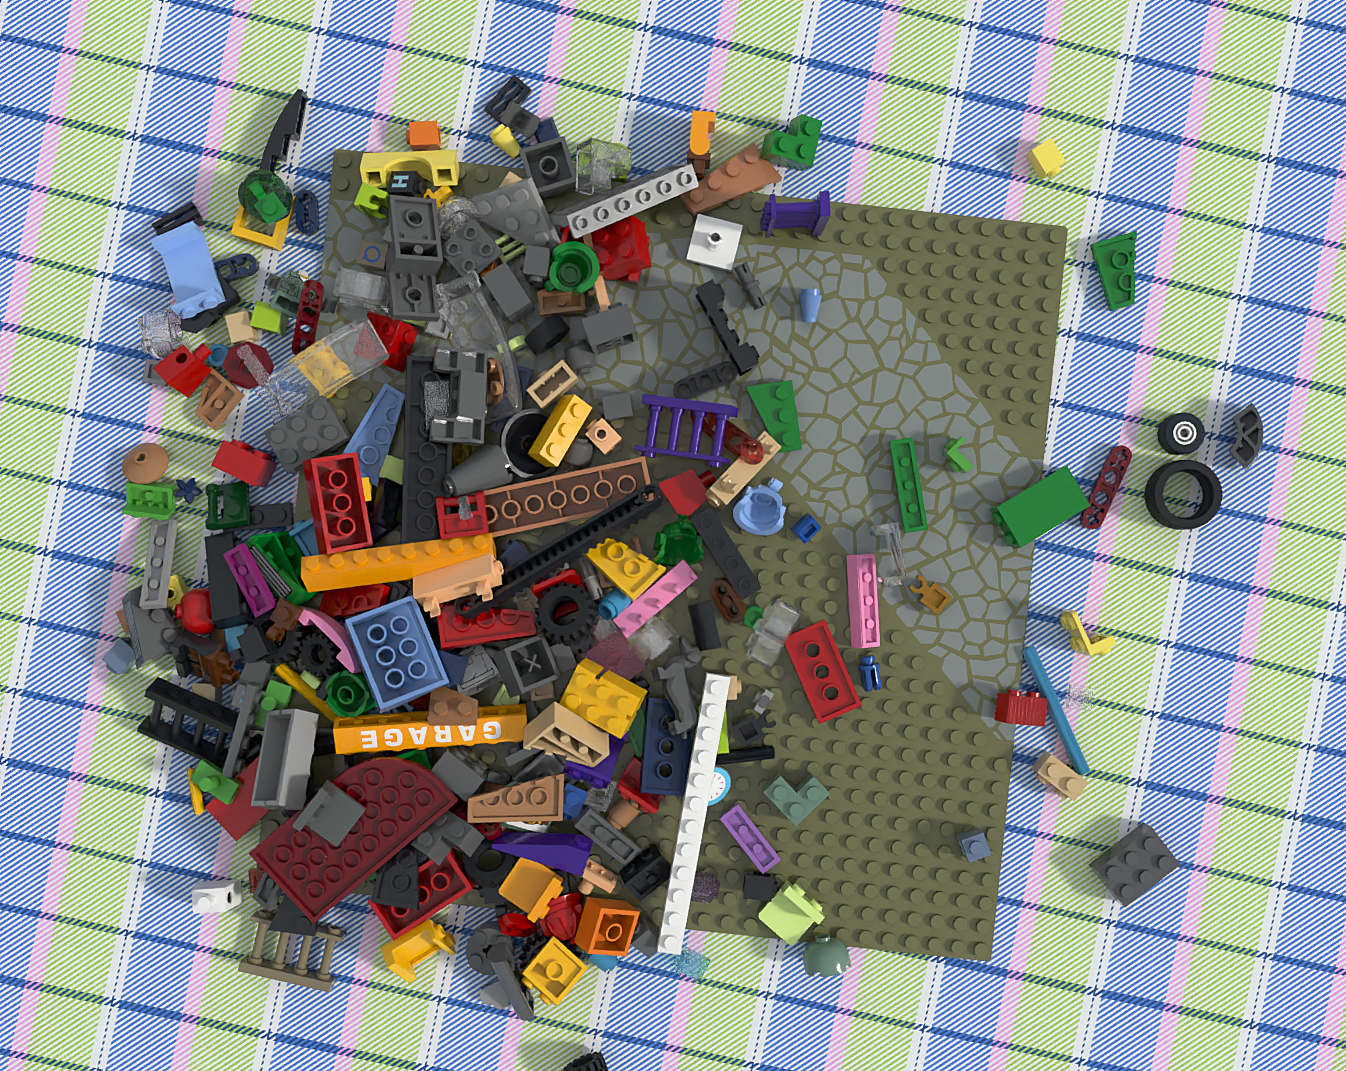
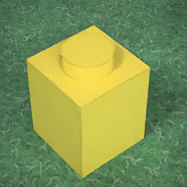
M1052 138L1035 147L1026 155L1040 179L1047 175L1049 178H1052L1062 171L1060 167L1066 162Z

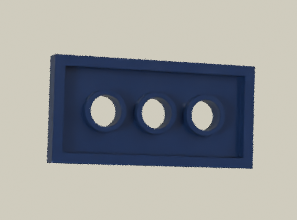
M648 697L646 698L639 793L684 796L689 769L691 731L687 733V739H683L681 733L670 736L669 730L663 726V720L666 717H670L673 721H676L674 710L667 699ZM665 740L669 741L672 746L668 754L661 750V744ZM662 764L668 765L670 769L669 775L665 778L659 773V768Z

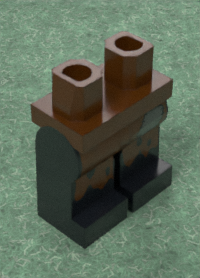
M184 630L170 645L173 658L176 660L177 673L180 677L187 678L191 674L203 678L206 683L212 684L216 688H219L223 683L232 686L239 678V671L232 669L236 661L232 662L224 643L219 642L216 644L213 640Z

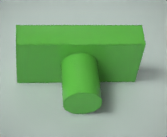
M270 680L257 712L255 725L265 727L267 711L286 709L294 688Z
M202 759L190 778L202 791L209 792L227 805L232 804L243 784L234 777L222 776L223 770L207 759Z

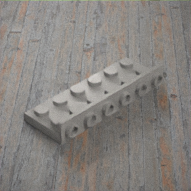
M692 163L671 164L549 216L552 224L561 225L562 227L569 226L573 238H579L698 187L699 184Z

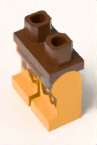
M692 110L687 164L692 163L697 180H702L705 169L710 168V141L707 135L708 132L714 133L716 112Z

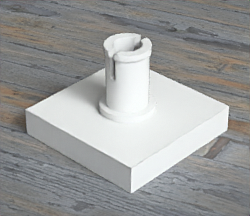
M698 214L686 261L731 272L743 225Z

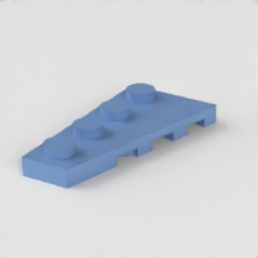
M386 383L342 453L357 452L361 478L369 477V482L377 487L379 478H381L379 473L386 455L389 453L405 400V394Z

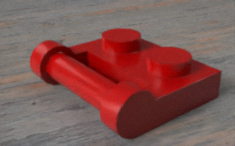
M478 491L473 495L444 498V496L436 497L441 539L489 533L484 491ZM477 504L478 511L446 515V507Z

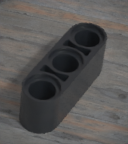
M724 361L685 377L675 383L673 389L674 397L693 400L729 385L737 377V367L733 362ZM724 367L731 368L733 376L728 379L723 378L720 374L721 369ZM702 376H708L712 380V384L704 388L700 386L699 379ZM687 385L691 392L688 396L682 397L677 393L678 387Z

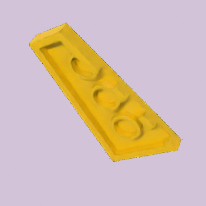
M607 538L604 544H597L596 549L590 548L588 554L582 553L632 602L666 571V568L662 565L655 564L648 557L641 553H636L624 543L617 542L614 539Z

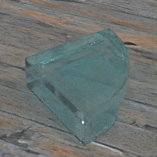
M467 495L459 497L457 502L460 506L458 510L460 520L472 519L473 515Z

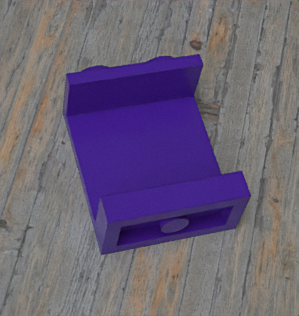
M605 731L609 734V755L595 767L567 760L563 772L567 773V776L571 779H582L589 782V785L594 788L607 789L629 731L621 739Z

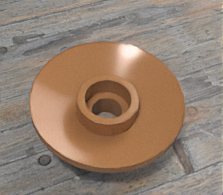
M140 444L126 454L122 463V471L124 476L132 483L149 484L159 479L165 473L169 464V457L165 449L158 444Z

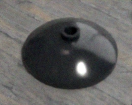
M534 408L518 411L505 422L501 430L499 447L509 461L510 467L508 468L522 478H543L557 469V467H545L527 454L551 414ZM525 440L528 442L527 448L523 445Z

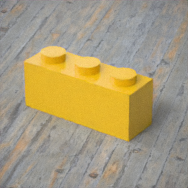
M575 394L562 395L527 454L545 467H558L592 407Z

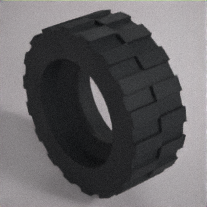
M485 838L471 857L463 853V863L469 879L473 880L474 884L481 885L483 888H495V886L503 884L517 863L515 855L491 848L494 840H487ZM486 850H496L502 857L500 865L490 871L482 869L478 863L480 855Z

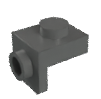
M510 101L500 119L502 123L528 139L535 133L541 118L513 101Z

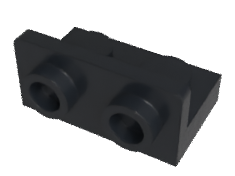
M653 844L633 861L629 862L626 867L624 866L619 871L624 885L641 901L669 879L672 864L664 857L659 847Z

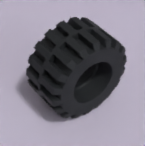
M561 582L559 587H555L553 584L549 587L550 591L548 593L544 590L542 592L543 599L538 598L536 602L539 608H535V614L537 615L535 620L539 625V629L550 640L559 645L561 643L564 646H570V643L578 645L580 644L579 640L583 639L586 641L588 639L586 635L588 633L593 634L595 631L592 627L597 625L598 620L596 616H599L598 610L595 607L597 605L591 596L581 586H576L570 582L568 585ZM566 603L577 604L579 612L575 621L566 626L557 625L555 622L557 610Z
M274 609L256 618L253 615L251 618L254 621L249 622L247 627L257 624L258 627L268 626L270 628L275 623L270 619ZM298 620L293 630L286 629V640L282 646L278 645L276 640H274L279 652L263 661L269 664H279L298 660L299 654L302 652L299 650V647L303 645L301 642L303 639H307L306 636L310 635V631H313V626L303 625Z

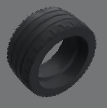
M1177 460L1162 465L1152 473L1146 484L1144 499L1148 512L1158 523L1175 530H1189L1205 525L1215 517L1221 506L1223 491L1219 478L1207 465L1194 460ZM1175 473H1190L1201 485L1203 494L1201 506L1191 517H1176L1170 513L1164 503L1163 490L1165 483Z

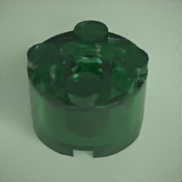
M255 170L249 173L238 189V198L243 208L258 221L266 223L254 207V204L259 200L248 187L251 183L257 181L266 193L275 192L289 211L287 215L278 221L287 218L293 204V195L289 186L278 175L269 170Z

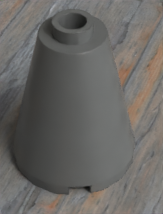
M492 441L483 445L445 475L443 484L446 491L454 496H460L511 484L513 476L512 473L508 475L506 469L510 467V464L502 449L497 444L493 446Z

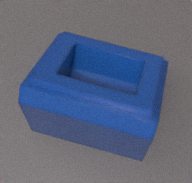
M808 513L791 528L804 544L821 529L813 516Z

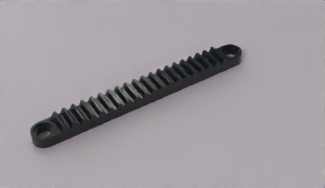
M647 484L505 568L504 573L501 575L502 585L491 588L493 599L483 602L482 595L478 596L477 593L457 598L454 603L455 612L465 620H470L484 611L490 612L491 607H498L499 602H507L508 597L514 598L516 592L522 593L523 588L532 587L533 582L539 583L541 577L547 578L548 573H556L557 568H564L565 563L571 564L573 558H581L582 553L588 554L590 548L596 549L597 544L605 543V539H613L615 533L621 534L622 529H630V525L638 524L639 519L645 520L647 514L658 509L663 504L665 498L663 492L656 484ZM657 493L655 499L646 501V497L649 494ZM472 602L469 610L462 611L466 603Z

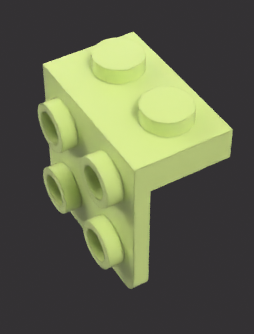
M787 880L777 891L776 895H773L771 902L768 901L760 910L758 916L761 921L789 945H794L814 921L820 924L825 916L822 912L823 907L815 899L812 898L810 901L804 895L806 892L798 884L794 883L792 885Z

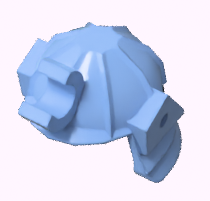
M772 477L768 485L760 484L755 487H745L733 509L735 522L745 531L755 535H771L778 532L783 527V515L786 507L782 506L781 496L777 493L783 483Z

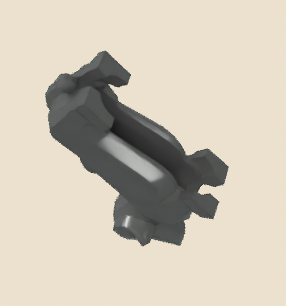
M682 636L679 639L680 655L668 659L663 668L660 666L652 669L651 672L654 682L663 681V693L675 712L676 721L667 723L670 736L681 733V737L687 739V733L696 728L698 721V712L694 701L697 700V693L695 688L689 685L687 671L700 662L701 651L696 646H691L686 637Z

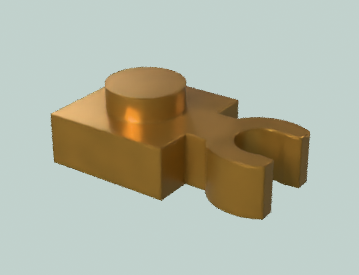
M917 575L916 578L921 582V586L916 589L914 586L909 585L908 588L914 593H921L922 596L918 601L936 615H939L952 596L934 582L927 586L925 578Z

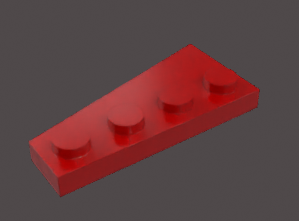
M439 604L441 613L437 616L442 650L536 636L532 611L491 609L490 612L484 611L470 620H465L455 612L454 605ZM464 605L462 611H467L470 607Z

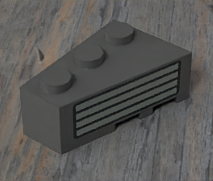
M142 585L129 591L122 599L137 670L171 653L170 645L181 634L166 608L143 610L139 606Z

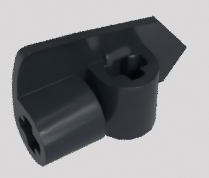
M217 269L216 272L226 301L214 308L201 311L194 317L181 318L182 331L197 334L202 329L211 327L223 317L222 314L241 300L239 294L226 282Z

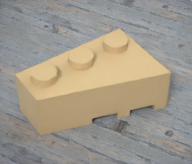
M554 701L524 727L523 748L531 750L532 747L544 750L546 755L552 756L555 753L566 756L568 761L595 767L609 755V734Z

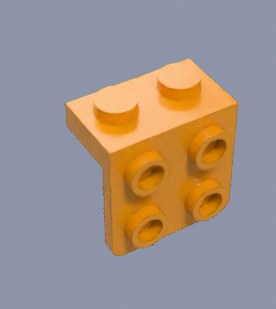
M520 857L499 888V894L528 913L527 918L535 923L538 917L542 920L549 911L550 907L547 904L551 898L556 900L564 887L561 886L563 878L541 863Z

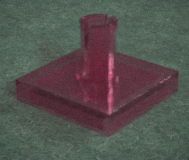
M620 629L582 655L583 659L588 658L604 667L603 671L596 677L598 679L610 670L629 680L646 668Z

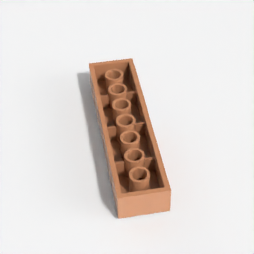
M645 456L485 490L489 533H492L493 537L594 516L643 486L651 484ZM653 493L646 497V501L654 499ZM477 504L462 505L463 512L478 511Z

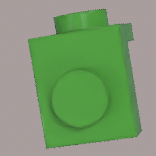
M963 436L958 439L953 437L944 446L947 450L942 454L950 461L948 463L949 467L956 473L961 472L962 474L967 473L973 467L956 450L966 440Z

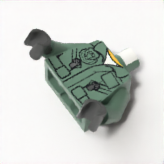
M289 270L285 276H277L270 273L264 285L267 286L268 291L276 293L269 307L297 318L303 284L306 281L312 280L309 278V274L304 270H298L297 272ZM310 290L309 298L314 299L315 291ZM323 296L320 313L331 312L335 314L339 302L331 298H324ZM310 307L303 308V310L308 314H313L316 312L313 308Z

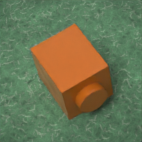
M437 121L409 122V130H406L407 144H410L413 151L442 150L440 125Z

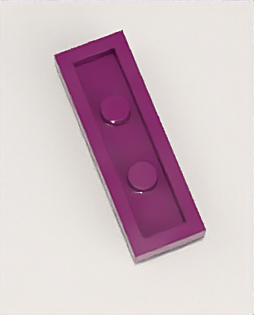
M246 543L239 544L224 553L223 556L255 618L274 609L277 603Z

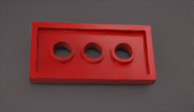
M825 619L782 637L819 724L862 706ZM812 643L817 644L819 647V653L814 657H810L806 653L807 646ZM819 665H825L828 668V675L824 678H819L815 674V670ZM830 686L835 687L838 691L834 699H827L825 697V690Z

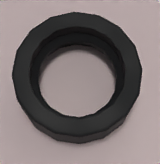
M555 314L536 326L525 337L524 341L534 355H539L563 339L570 331V327L560 314Z

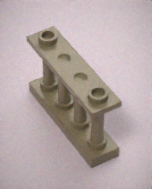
M260 909L250 917V921L259 923L252 954L240 961L238 971L330 992L336 980V976H332L329 973L336 941L341 942L346 937L347 932L342 931L340 927L335 925H328L327 927L317 926L315 936L327 940L320 969L317 972L310 971L306 964L313 936H303L297 965L294 967L285 965L284 962L290 933L280 932L274 960H263L261 953L267 927L271 924L275 915L271 910Z

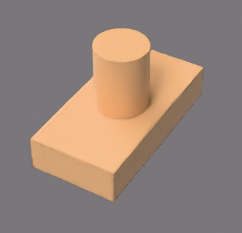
M588 858L582 876L583 879L578 885V889L583 894L589 895L594 886L597 885L611 893L619 876Z

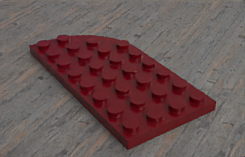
M397 757L372 758L357 763L331 782L366 808L338 846H334L306 825L300 832L292 826L311 802L310 800L303 806V810L295 812L253 848L249 855L314 924L458 801L456 795L436 774L421 764Z

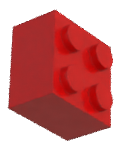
M628 216L591 232L593 251L598 258L600 266L599 274L611 281L651 267L645 223L635 216Z
M232 439L231 442L222 441L211 466L253 486L267 488L278 462L272 460L273 455L257 449L252 451V445L241 440Z

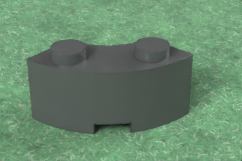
M1252 403L1233 417V422L1238 430V436L1235 445L1229 450L1232 457L1245 471L1255 462L1263 444L1262 420Z

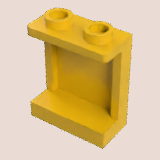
M430 919L381 947L387 968L408 983L417 979L413 966L441 949H444L451 956L457 954L454 947L456 945L454 936L450 932L444 931L440 924H435Z

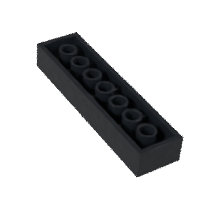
M407 355L400 544L441 539L436 497H451V494L446 491L443 481L445 480V475L452 470V444L429 441L431 417L448 418L450 374L433 371L434 357ZM446 507V515L450 514L451 507Z

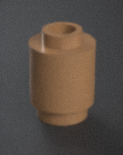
M621 797L609 810V815L606 818L616 829L620 830L622 827H626L640 813L639 803L632 798L627 800Z

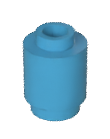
M615 587L600 600L597 609L604 619H614L631 604V600Z
M584 951L587 960L603 972H606L608 969L612 971L619 962L617 956L587 954Z

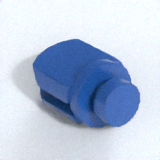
M867 655L860 657L861 662L864 663L858 666L864 691L870 692L872 687L874 690H880L879 663L873 662L875 661V656Z

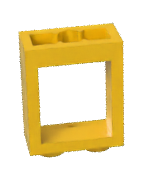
M256 179L255 181L260 183L267 195L275 192L278 198L283 199V205L289 213L277 221L272 237L245 229V223L254 197L253 192L248 187L253 182L247 180L231 234L237 239L281 252L295 209V197L291 194L292 191L287 188L278 186L277 189L269 187V183Z

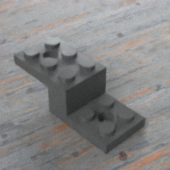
M389 195L387 201L392 242L385 255L391 319L438 322L440 310L436 274L443 263L436 199ZM408 217H416L420 223L414 224ZM408 294H416L419 297V301L411 300Z

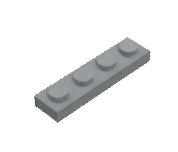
M175 519L154 520L151 523L139 604L143 610L166 608L178 522Z

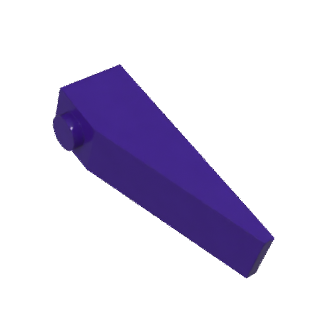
M502 832L497 839H494L491 848L583 876L594 840L588 839L583 835L571 833Z

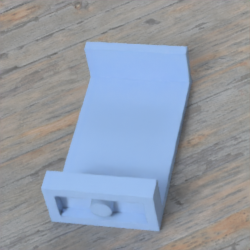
M193 221L150 239L153 248L162 255L177 303L172 305L171 308L182 319L191 318L201 311L214 308L226 301L204 232Z

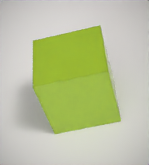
M256 300L250 326L258 330L285 336L290 315L269 307V303Z

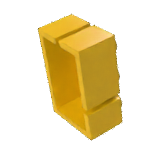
M585 658L577 665L559 704L621 739L629 730L647 690L610 670L604 673L600 679L596 678L603 671L604 667Z

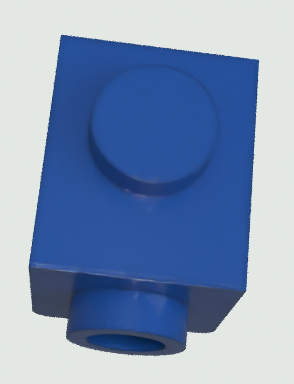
M566 784L563 791V818L571 821L572 817H578L587 797V791L571 784Z

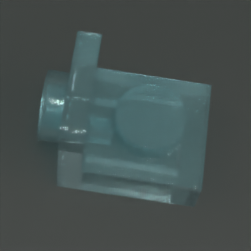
M685 947L681 955H676L673 964L676 965L675 973L678 975L683 973L700 982L710 963V959Z

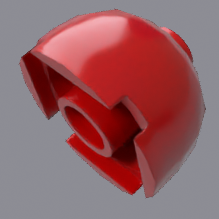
M209 588L192 589L181 597L180 604L175 605V618L180 619V624L185 630L195 634H211L214 623L211 618Z

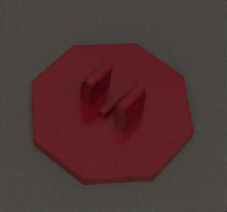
M247 341L229 348L223 367L231 383L250 390L268 383L274 369V364L266 348Z

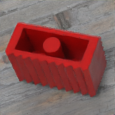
M1007 689V693L997 694L996 716L994 719L995 721L1008 724L1045 727L1048 699L1040 697L1041 693L1026 691V695H1021L1019 690Z

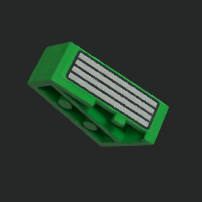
M290 531L252 535L247 540L246 545L267 585L279 599L286 598L297 606L307 604L318 591L308 592L301 578V557L304 556L295 538L290 537L288 533Z

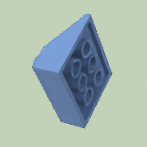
M413 595L345 620L346 631L379 714L401 706L449 683Z

